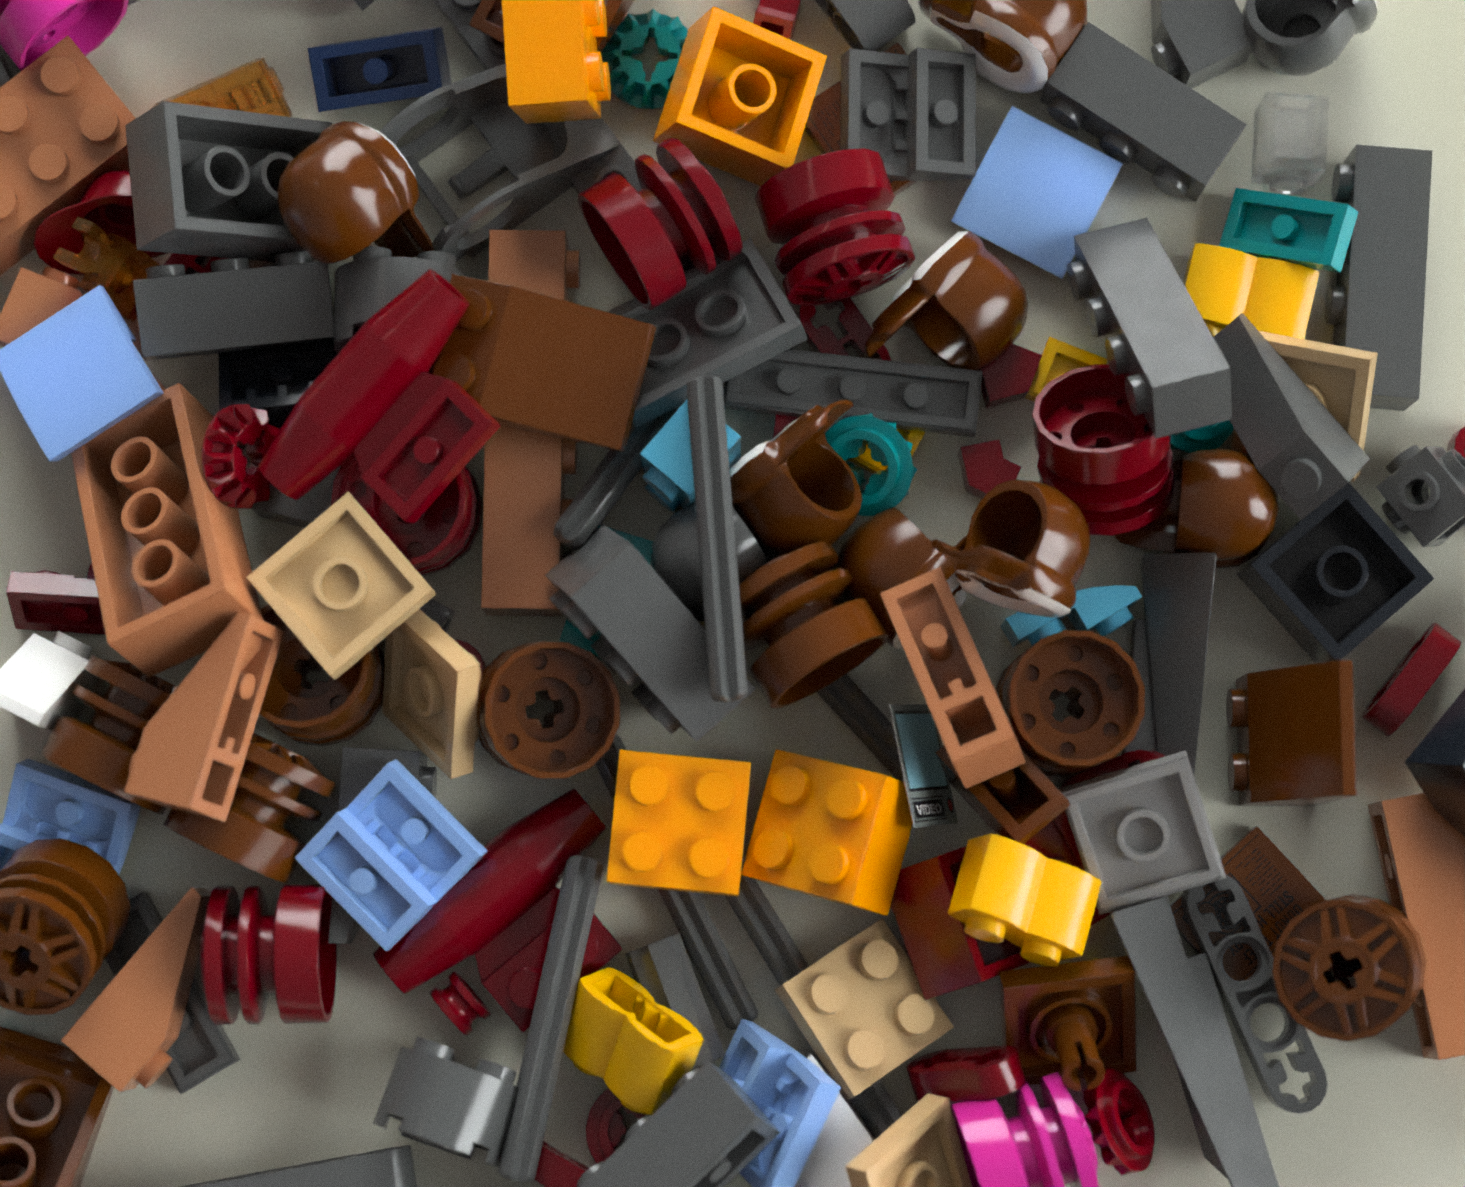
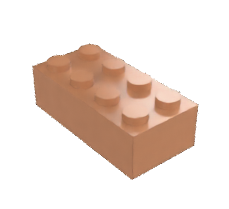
M69 35L0 87V276L35 249L34 237L36 229L46 217L63 208L80 203L87 186L98 175L109 171H130L125 125L136 118Z
M180 383L163 390L164 393L71 453L107 643L149 678L206 652L238 612L251 614L263 620L257 590L247 579L252 573L238 508H231L222 504L210 491L203 473L202 445L206 430L214 416Z

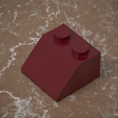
M966 846L900 869L892 898L891 909L896 917L911 959L913 971L917 976L925 1000L981 983L998 976L1000 971L1013 970L1030 963V961L1020 956L1021 947L1009 942L1005 938L1001 943L976 939L965 933V923L948 914Z

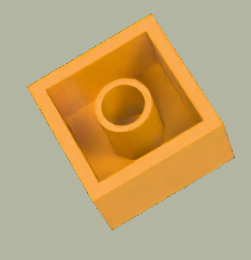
M502 0L508 106L526 124L601 119L600 101L611 100L608 62H602L601 52H597L596 37L607 36L605 1Z
M713 6L688 29L653 141L660 144L670 137L676 138L692 152L697 160L762 186L772 176L794 164L827 55Z
M775 749L741 875L779 888L888 916L913 825L905 783L888 775Z
M620 750L606 882L610 885L738 897L751 762Z

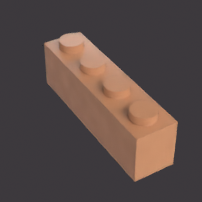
M1425 793L1367 804L1389 905L1403 912L1419 933L1426 958L1423 988L1412 1004L1423 1058L1443 1060L1465 1055V837L1434 809Z

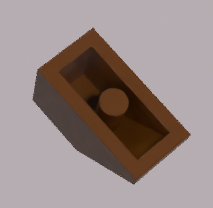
M945 745L935 752L952 787L990 828L1006 838L1024 844L1070 806L1069 800L1023 751L1022 754L1026 763L966 789L950 759Z

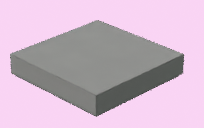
M1186 750L1060 788V792L1070 803V806L1065 811L1085 872L1102 882L1096 902L1099 915L1226 878Z

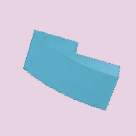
M1111 585L1076 590V603L1069 614L1051 618L1017 612L1007 617L1000 627L1012 647L1027 639L1033 645L1042 638L1066 630L1061 621L1065 616H1068L1076 630L1091 631L1096 628L1099 635L1105 637L1134 619L1128 608L1137 603L1143 596L1136 586Z

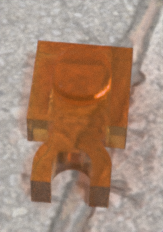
M77 217L72 228L83 235V249L79 254L59 247L53 258L66 267L86 273L78 286L87 293L99 285L103 286L122 317L134 322L137 318L133 280L147 279L146 268L161 265L142 250H137V246L127 238L111 232L107 236L105 231L94 222Z

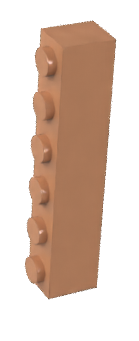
M489 230L488 281L518 287L568 301L569 288H580V250H569L566 230ZM501 425L485 443L481 609L487 616H562V613L549 599L558 590L545 575L564 558V544L553 535L556 522L573 501V499H565V474H576L577 442Z

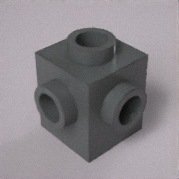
M1413 445L1395 457L1386 466L1387 471L1391 475L1376 486V488L1387 500L1382 504L1385 515L1400 532L1407 534L1411 531L1423 547L1440 546L1465 526V458L1458 451L1452 448L1446 452L1443 447L1426 446L1421 450L1417 445Z

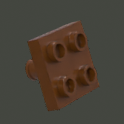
M1128 955L1063 963L1055 967L1039 966L999 972L1002 1046L1017 1048L1028 1085L1040 1084V1077L1058 1072L1069 1089L1081 1091L1079 1079L1084 1078L1087 1090H1090L1102 1082L1105 1070L1116 1069L1122 1073L1136 1072L1135 970Z

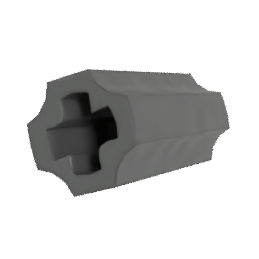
M680 933L626 953L625 955L634 980L640 983L652 995L656 1003L683 1016L702 1035L704 1040L693 1069L704 1065L707 1061L712 1062L724 1057V1050Z

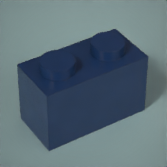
M443 27L307 48L319 112L423 97L440 87L452 83Z

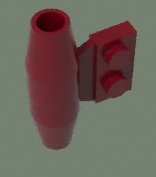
M429 269L371 316L298 399L258 465L263 476L283 494L294 500H299L355 454L362 474L360 477L405 522L415 523L501 426L456 381L428 373L470 305L468 300L445 278Z
M575 788L562 794L507 826L487 842L484 847L488 852L391 949L385 951L379 946L373 953L375 960L391 981L404 994H407L475 954L481 984L523 1033L530 1027L560 888L556 886L563 879L566 861L570 856H583L607 827ZM594 913L579 978L598 971L623 950L621 945Z

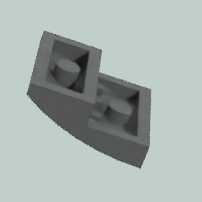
M917 47L909 55L849 48L841 56L840 150L865 148L878 152L883 160L888 178L892 181L972 179L975 176L976 54Z

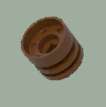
M821 541L813 543L789 554L782 555L754 571L739 585L744 651L764 645L768 646L750 666V674L771 708L780 709L815 694L861 665L887 641L888 634L867 600L856 599L834 605V602L851 585L852 576L848 570L842 568L831 571L837 564L839 556L830 542Z
M269 603L261 608L263 621L283 630L284 635L259 716L276 730L294 741L317 746H327L348 741L368 727L383 705L385 657L378 644L336 680L330 676L327 682L316 681L312 685L306 680L308 672L310 670L320 672L323 667Z
M1064 630L1040 639L1021 653L1002 671L994 689L1020 749L1045 776H1071L1116 757L1135 738L1145 715V686L1135 661L1117 642L1093 631ZM1065 695L1070 700L1066 710L1072 716H1067L1057 721L1052 716L1056 706L1051 700Z
M568 642L523 643L501 652L482 671V686L478 690L476 719L479 730L478 740L481 747L499 765L535 778H568L591 768L610 749L620 726V695L611 672L592 652ZM538 691L542 700H552L554 704V712H549L544 716V726H541L539 719L528 718L526 715V706L535 704V693Z
M91 655L85 670L110 683L104 696L76 684L72 693L81 702L95 711L89 723L60 715L40 755L119 797L163 815L167 807L124 793L130 775V762L133 754L138 749L145 726L178 686L156 675L149 678L130 662L103 660Z
M253 732L226 822L170 809L163 825L231 861L269 878L288 884L298 864L294 858L306 844L283 826L289 815L308 821L319 822L323 813L297 800L303 787L331 798L337 783L327 779L309 762L308 758Z
M65 839L35 840L17 849L0 871V1006L2 1008L25 1015L54 1014L74 1005L127 928L131 905L125 883L110 862L89 847Z
M1349 894L1316 903L1289 922L1276 944L1272 973L1279 999L1297 1023L1320 1037L1349 1042L1376 1036L1409 1011L1423 988L1426 958L1420 935L1403 912L1379 898ZM1336 951H1341L1346 959L1357 957L1360 960L1363 969L1354 975L1357 985L1352 986L1346 977L1337 980L1333 977L1330 968L1339 962Z

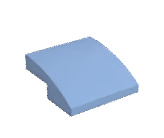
M1012 106L951 222L1062 279L1067 271L1068 263H1071L1075 256L1074 235L1087 233L1123 162Z
M101 285L95 287L0 349V372L24 420L49 462L60 461L164 393L134 346L133 342L137 339L107 291Z
M29 758L16 763L3 823L0 824V871L17 849L35 840L65 839L89 847L109 861L119 875L132 840L141 806L79 776Z
M395 759L388 762L345 809L337 812L294 859L322 887H325V890L385 951H388L470 871L488 850Z
M741 1019L719 1068L737 1082L780 1133L739 1173L752 1187H795L841 1087L819 1067L787 1043L754 1022Z

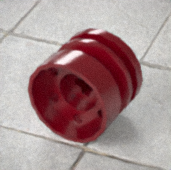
M672 137L657 145L656 156L659 163L646 154L635 159L634 167L642 189L639 192L620 174L612 173L578 194V203L582 215L605 258L631 295L644 308L650 311L686 288L687 281L679 259L683 256L700 273L708 275L716 267L714 253L720 259L730 261L741 254L743 250L740 232L719 185L692 152L678 139Z
M861 148L843 149L817 155L784 169L759 187L755 201L766 235L772 243L784 245L778 250L775 262L782 275H785L782 284L786 296L792 304L803 306L822 305L833 301L837 302L840 299L856 297L896 279L908 270L914 262L915 255L911 243L906 236H902L906 228L899 213L887 211L895 196L883 160L878 152Z
M1094 364L1072 369L1049 381L1036 396L1032 413L1035 447L1039 454L1037 470L1040 483L1055 487L1079 507L1089 526L1090 535L1112 536L1138 530L1159 518L1172 502L1174 491L1173 452L1170 447L1172 435L1155 439L1144 415L1135 416L1131 411L1126 395L1123 374L1114 376L1109 364Z
M355 454L341 465L333 480L331 506L349 491L421 576L448 569L469 552L481 529L483 500L477 480L466 466L430 505L424 516H421L415 523L405 522L360 477L362 474Z
M320 884L284 885L279 894L275 914L269 915L266 898L259 885H249L245 889L241 904L238 892L234 886H216L211 891L201 936L200 966L209 1015L215 1025H232L237 1019L240 1005L244 1020L248 1024H259L263 1019L269 994H275L280 1018L285 1024L328 1023L332 1017L335 1002L337 944L329 943L332 896L325 890V887H322Z

